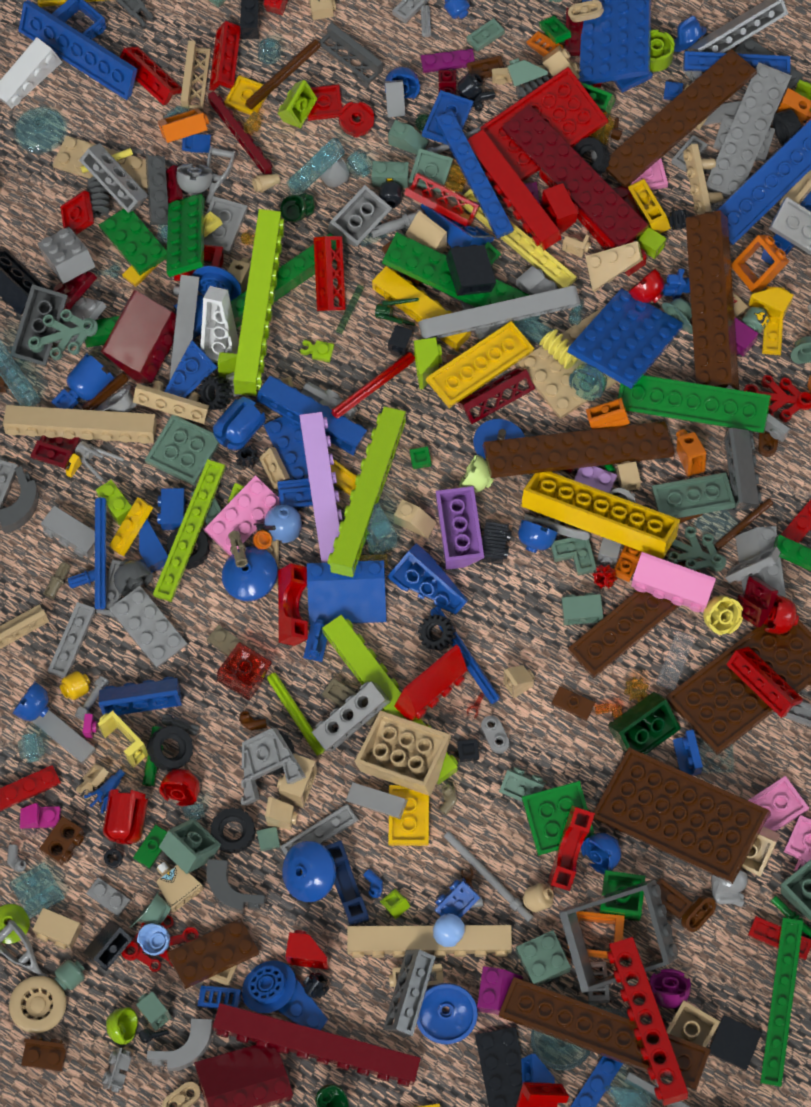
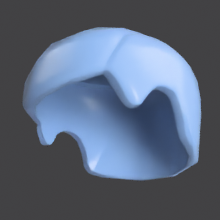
M450 913L439 917L433 927V938L444 947L456 946L465 933V925L461 918Z
M150 923L144 925L139 930L137 942L145 953L156 956L163 954L169 947L170 935L162 925Z

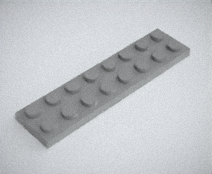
M759 62L756 67L757 74L748 85L718 154L716 167L712 168L706 182L707 190L721 192L727 198L748 179L773 121L774 114H776L792 76Z

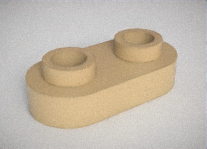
M592 0L572 5L568 10V15L573 22H581L600 17L604 12V8L600 1Z
M186 1082L164 1099L162 1107H170L171 1103H177V1107H191L200 1099L201 1090L196 1083ZM189 1090L194 1091V1095L192 1097L187 1096V1092Z

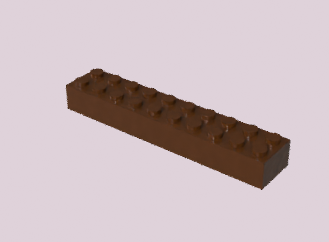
M719 210L686 218L696 384L727 388L730 385L735 390H739L728 218Z

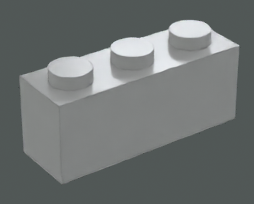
M56 506L50 510L41 522L43 533L50 538L54 536L59 539L58 542L65 548L70 546L79 557L83 558L85 556L90 558L95 552V531Z

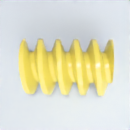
M557 329L550 331L542 338L539 345H543V349L548 350V353L553 355V358L558 360L561 365H564L565 369L571 368L578 361V358L567 352L570 346H567L569 340L565 339L562 341L563 334L556 336L558 333Z

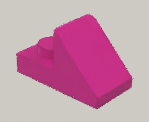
M34 803L21 808L20 829L54 828L60 820V806L39 807L38 803Z

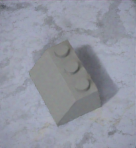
M364 185L330 221L327 230L334 236H342V242L357 247L392 210V207Z

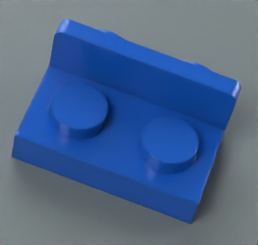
M689 730L685 732L684 737L673 739V746L679 770L693 776L701 774L703 766L694 730Z
M464 878L460 881L456 879L449 886L450 891L446 895L441 894L436 899L434 910L440 916L450 913L461 918L480 899V895L466 883Z

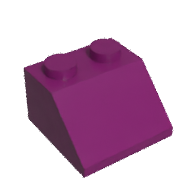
M483 966L477 1012L499 1015L513 978L523 980V976L504 969Z

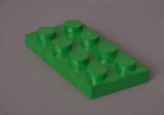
M122 209L99 224L102 232L139 276L167 259L166 249L133 211L128 213L125 209Z

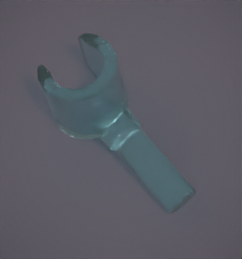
M112 265L109 270L94 271V274L109 275L111 278H117L119 273H113L112 271H119V266Z

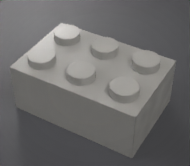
M70 227L61 229L58 233L46 237L37 243L44 260L63 284L95 267L88 249Z

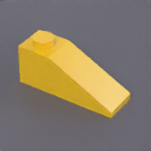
M645 179L629 186L628 189L648 227L659 234L671 229L665 212Z

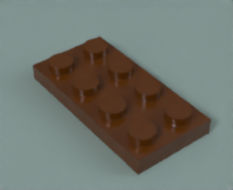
M241 918L167 952V956L185 989L259 955V950Z

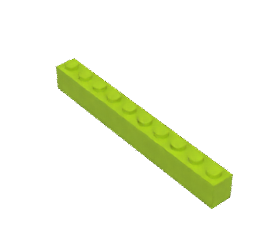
M384 407L382 413H379L376 423L378 425L377 428H373L371 444L368 443L367 457L366 459L363 458L361 462L362 471L361 474H357L355 490L352 489L350 506L347 505L345 508L344 516L346 517L340 523L339 537H335L333 544L334 552L330 553L328 557V564H330L332 573L349 577L354 576L406 423V411Z
M340 615L322 627L323 635L360 684L363 685L371 681L377 683L391 702L382 711L406 719L394 707L401 695L398 683L394 678L390 679L387 675L386 667L376 661L375 658L377 657L373 650L366 648L363 637L353 631L354 627L348 618L344 619ZM416 718L414 721H412L432 728L429 724L425 725L421 719L418 720ZM447 752L437 785L457 772L458 762L453 755L449 756Z

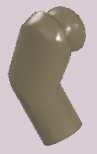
M449 784L442 787L445 802L439 808V811L444 815H447L457 802L455 789Z

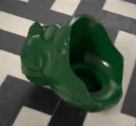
M307 193L300 194V196H288L281 203V216L287 222H298L314 213L315 201L314 197Z
M326 1084L316 1093L315 1102L317 1107H349L344 1090L336 1084Z

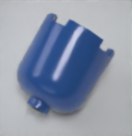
M86 353L68 374L66 382L71 389L69 393L74 398L90 401L113 381L114 377L110 372L108 374L102 370L104 366L93 356H89Z

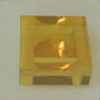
M254 111L244 123L245 133H249L251 136L261 127L260 114Z

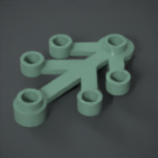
M64 309L60 314L63 321H70L77 325V327L69 328L56 321L52 315H45L43 323L47 327H52L60 332L41 338L33 336L29 339L28 346L33 352L38 353L44 349L46 344L61 340L57 347L51 349L50 356L54 360H60L67 345L68 351L72 355H76L80 352V347L87 336L91 337L97 333L98 324L92 318L82 320L74 316L70 310ZM79 335L75 342L69 344L73 336ZM77 346L74 351H71L72 347Z
M692 526L686 527L684 534L691 546L676 539L672 543V547L686 553L670 552L667 560L671 563L677 564L678 562L686 561L685 567L694 571L709 567L710 570L719 572L726 566V558L721 554H717L713 545L714 537L711 534H705L702 537V544L706 546L708 553L702 551L696 538L697 530ZM700 558L703 561L696 562L694 559Z

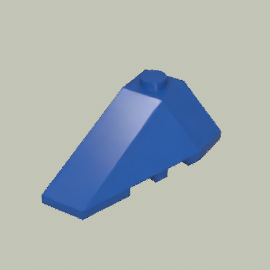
M421 204V208L427 216L447 232V242L451 248L455 246L467 247L474 244L485 245L487 242L491 243L494 241L495 237L478 226L475 228L471 226L465 227Z
M417 543L387 576L400 589L406 592L411 589L419 593L418 597L424 599L426 596L434 600L436 606L455 615L468 601L432 556Z

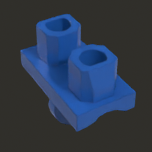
M678 269L676 274H668L667 283H665L663 289V296H672L673 300L680 298L683 292L690 293L689 278H683L684 269Z

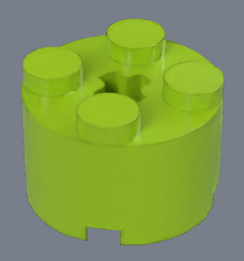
M651 30V72L665 70L672 63L675 43L672 36L665 31L662 33L659 30Z

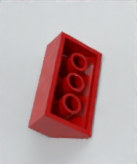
M456 644L403 689L394 707L407 720L414 721L416 718L420 720L426 714V710L429 707L433 709L439 703V699L442 696L446 698L452 692V688L455 685L459 687L465 681L464 675L467 672V667L460 647Z

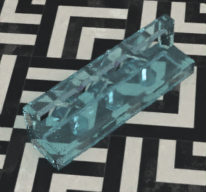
M0 340V376L21 406L33 407L42 400Z

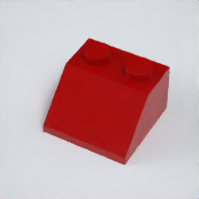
M563 183L543 190L540 205L560 230V234H562L576 222L577 215L579 214L578 206L572 202L571 193L565 188Z
M295 930L294 933L289 932L285 956L288 965L329 970L326 955L312 937L306 934L307 932L302 930Z

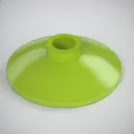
M16 904L1 906L0 932L7 926L5 921L11 919L26 935L30 926L27 912ZM13 930L1 943L13 944L21 939Z

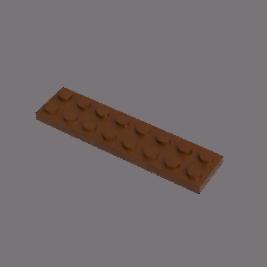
M686 561L678 562L677 565L685 567ZM636 591L568 648V652L595 678L680 606L673 604L665 598L658 599L651 593Z

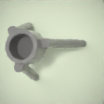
M84 441L80 442L75 450L81 462L100 481L103 478L88 463L87 459H92L94 455L103 458L102 454L124 461L123 457L97 448Z

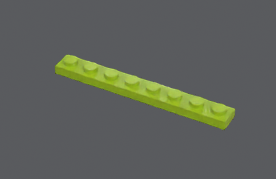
M207 459L153 592L154 597L169 602L173 601L226 469L224 464Z

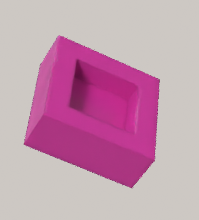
M85 714L82 733L85 738H93V733H97L98 721H95L93 714Z

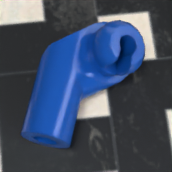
M368 869L363 875L370 882L368 893L372 898H379L383 891V881L371 869Z

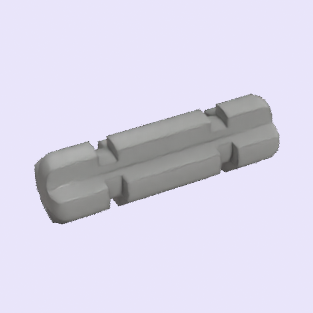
M429 5L421 6L423 37L431 36Z

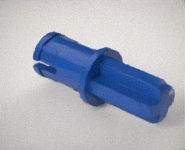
M95 569L90 571L84 570V573L68 578L70 588L87 583L90 585V582L95 581Z

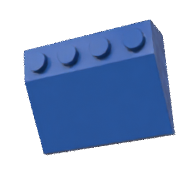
M384 560L359 561L353 577L332 573L328 563H307L309 625L311 622L316 623L317 620H323L324 624H328L340 615L344 619L348 618L351 623L386 622Z

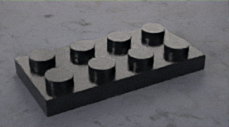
M516 1027L475 1034L488 1106L516 1107L522 1088V1056Z

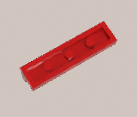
M224 21L216 30L209 90L215 91L219 85L232 89L234 86L240 26L228 21Z
M139 47L123 49L120 58L137 68L135 80L162 105H167L172 95L182 93V87Z
M419 172L416 173L412 185L407 187L404 195L465 227L473 223L480 204ZM419 179L425 181L427 189L421 190L417 188ZM432 189H440L443 197H434ZM447 197H456L458 205H450ZM469 204L474 207L471 215L465 213L463 205Z
M342 236L313 237L317 311L345 310ZM331 240H336L335 251L331 248ZM334 259L337 261L336 269L332 267V261ZM334 278L338 280V286L336 288L333 286ZM335 296L339 299V307H334Z
M749 646L736 650L726 664L781 718L785 717L793 706L801 704L804 700Z

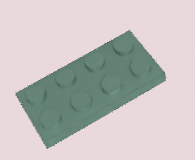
M726 472L653 485L651 489L657 511L675 518L735 508V501Z

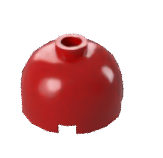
M655 268L637 283L629 293L636 301L644 303L653 301L656 303L663 296L661 292L665 287L664 278Z
M777 594L773 608L763 623L767 624V628H764V631L780 635L787 633L793 626L797 625L799 615H797L795 604L790 599Z
M175 769L165 775L159 791L165 800L168 801L170 798L180 801L176 805L191 807L199 796L200 783L191 771Z

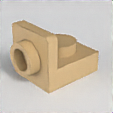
M586 234L583 242L577 238L565 236L562 250L582 258L584 253H588L592 243L589 242L590 235Z

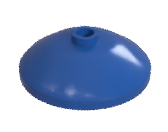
M249 546L246 547L245 551L248 561L245 567H237L234 555L232 554L225 562L222 570V583L226 591L240 601H255L264 597L273 589L278 578V566L274 557L265 549Z
M303 841L297 843L288 851L282 867L283 881L287 890L294 898L302 902L319 901L331 891L336 877V867L331 853L325 846L315 841Z
M452 983L434 985L425 992L417 1026L426 1038L435 1043H457L465 1039L476 1025L478 1013L475 1000L465 988ZM447 1006L450 1009L447 1012H444L442 1008Z

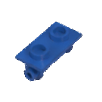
M317 620L316 623L311 622L304 659L323 661L327 643L322 627L325 626L323 620Z

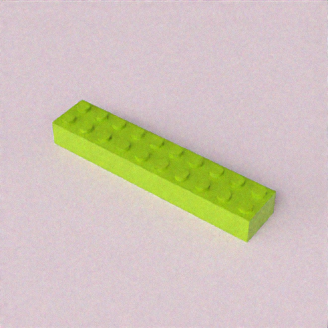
M259 209L233 379L234 394L257 397V392L262 387V373H264L265 368L264 357L267 354V339H269L270 333L269 322L272 320L271 310L275 299L274 288L277 285L276 276L277 271H279V255H281L282 251L281 241L284 237V219H281L280 211Z

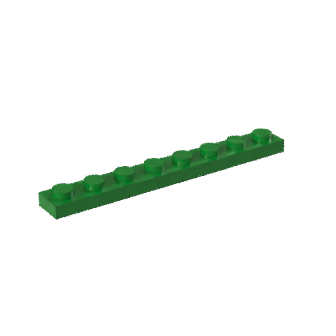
M782 918L760 1084L776 1087L782 1086L803 921Z

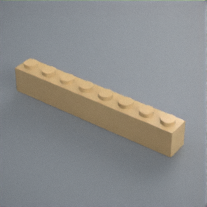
M6 405L3 426L5 434L13 436L28 435L35 437L44 435L48 438L61 437L67 439L79 437L85 440L121 441L125 443L140 442L146 444L154 443L157 422L155 414Z
M465 925L463 938L453 947H444L436 942L433 938L434 926H347V952L353 958H363L364 955L383 958L385 954H393L395 958H403L406 950L414 949L434 954L438 958L446 957V954H454V957H466V954H475V957H486L487 954H495L496 957H507V954L512 952L511 925Z

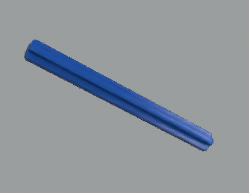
M99 497L95 499V609L104 610L106 608V498Z
M436 606L431 609L430 614L432 616L440 615L446 617L440 607ZM454 632L453 635L456 637L451 640L453 642L452 647L456 644L460 647L468 671L491 704L496 703L500 696L457 632Z

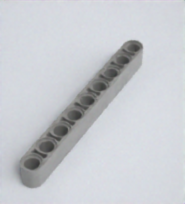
M569 286L419 321L418 324L422 339H438L509 323L510 321H518L574 308L581 303L576 286Z

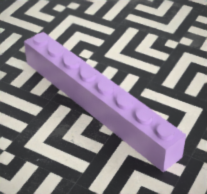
M322 412L299 416L321 562L328 563L329 554L333 553L335 549L333 548L335 537H339L340 534L339 521L342 520L341 509L336 507V502H339L338 490L334 491L333 484L337 482L335 472H331L330 465H334L333 455L328 454L327 448L331 447L330 436L325 434V429L328 428L327 417H323Z

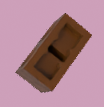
M62 816L39 850L43 855L62 866L64 862L68 863L71 859L75 846L82 844L85 833L81 827ZM70 830L74 831V835L72 837H65L66 832ZM55 848H63L60 854H53Z

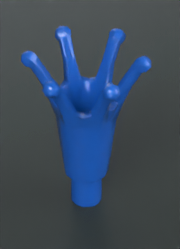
M121 769L115 775H112L100 788L94 792H89L88 795H84V798L95 794L98 795L90 804V807H93L97 801H103L100 813H104V808L106 811L109 791L116 789L120 784V780L125 775Z

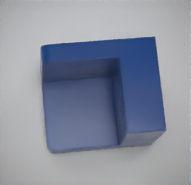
M197 133L183 138L182 151L209 153L211 135Z

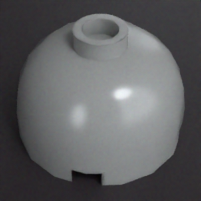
M193 164L180 165L177 167L176 172L177 183L189 195H198L206 191L211 185L212 169L202 164H199V167H193Z

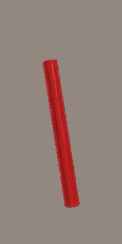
M411 352L405 354L334 407L331 414L336 419L340 418L415 361V356Z

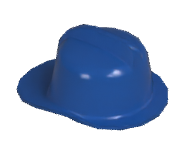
M690 16L678 24L677 38L674 40V52L688 49L706 33V27L701 26L695 16Z

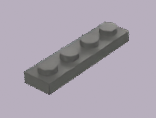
M147 155L145 159L150 225L166 226L168 225V196L165 157Z

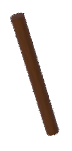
M768 498L714 544L715 549L719 551L773 505L772 500Z

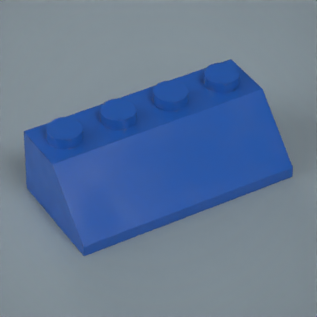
M165 677L160 681L146 680L141 684L126 683L121 687L107 686L99 690V707L103 715L109 714L112 711L118 716L182 706L179 682L177 678Z

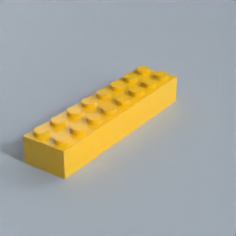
M553 472L535 473L523 489L521 507L660 559L665 557L677 537L680 519Z

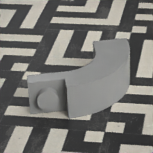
M191 1019L190 1035L187 1042L181 1048L174 1051H147L148 1062H152V1066L158 1067L164 1066V1063H167L168 1071H179L192 1066L194 1062L202 1058L211 1043L213 1035L212 1019Z

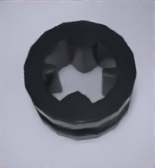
M109 849L104 855V861L108 867L117 868L122 864L123 857L117 849ZM117 854L116 857L118 861H113L112 863H110V859L108 857Z

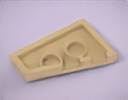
M638 241L585 256L592 291L599 290L601 286L611 282L616 276L626 272L643 260Z

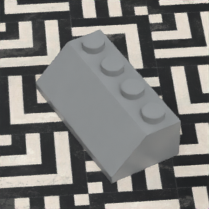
M776 526L756 527L735 536L739 563L772 549L777 537ZM780 557L777 558V563L772 567L768 568L766 566L754 575L751 573L741 580L743 594H745L748 577L755 576L778 590V595L786 597Z

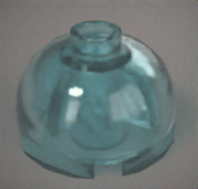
M583 363L570 374L569 385L571 389L574 387L579 397L593 401L596 398H600L607 386V375L598 368Z

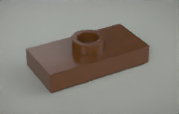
M559 686L551 705L587 721L595 706V702Z

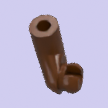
M247 711L240 713L239 721L248 730L253 731L267 728L266 718L255 720Z

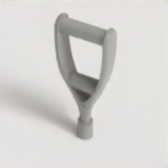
M213 146L210 147L207 158L208 167H210L212 155L231 159L223 175L212 174V181H216V183L211 182L209 186L206 205H210L215 191L230 174L236 157L235 150L229 151L214 148Z
M525 514L524 520L543 524L558 532V534L581 540H588L590 538V532L562 526L559 520L550 517L539 518L534 515Z
M9 920L8 925L0 932V953L11 962L31 970L38 976L48 977L40 970L32 945L25 933L13 920ZM13 930L22 940L27 950L19 959L11 955L1 944Z

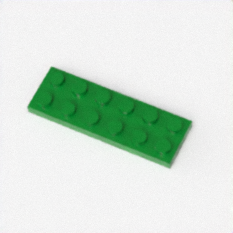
M202 194L192 195L168 204L166 272L169 277L204 267L205 199Z

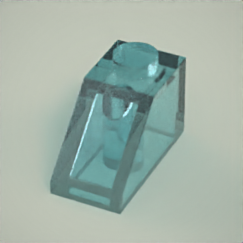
M609 1085L604 1087L618 1107H653L650 1103L652 1099L645 1091Z

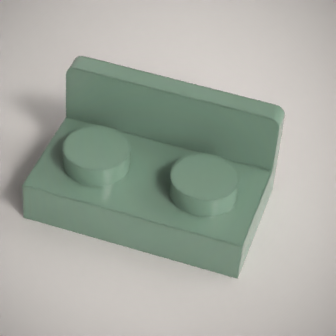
M514 766V768L507 770L499 792L522 802L521 797L543 791L547 783L543 781L542 777L532 774V776L524 773L525 770Z

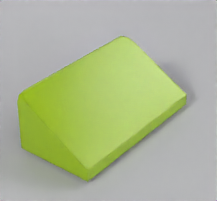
M219 352V376L226 378L225 375L235 372L237 354Z

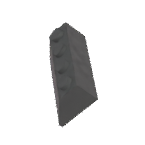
M32 284L10 356L42 366L47 365L53 342L46 344L41 352L35 353L29 348L28 341L33 336L41 338L57 333L56 329L47 327L43 323V318L45 315H52L56 321L60 322V314L64 310L68 295Z
M729 428L724 436L730 486L735 501L734 511L755 509L761 503L762 498L761 492L757 491L759 476L754 470L756 456L755 454L752 455V447H754L753 436H750L748 430Z

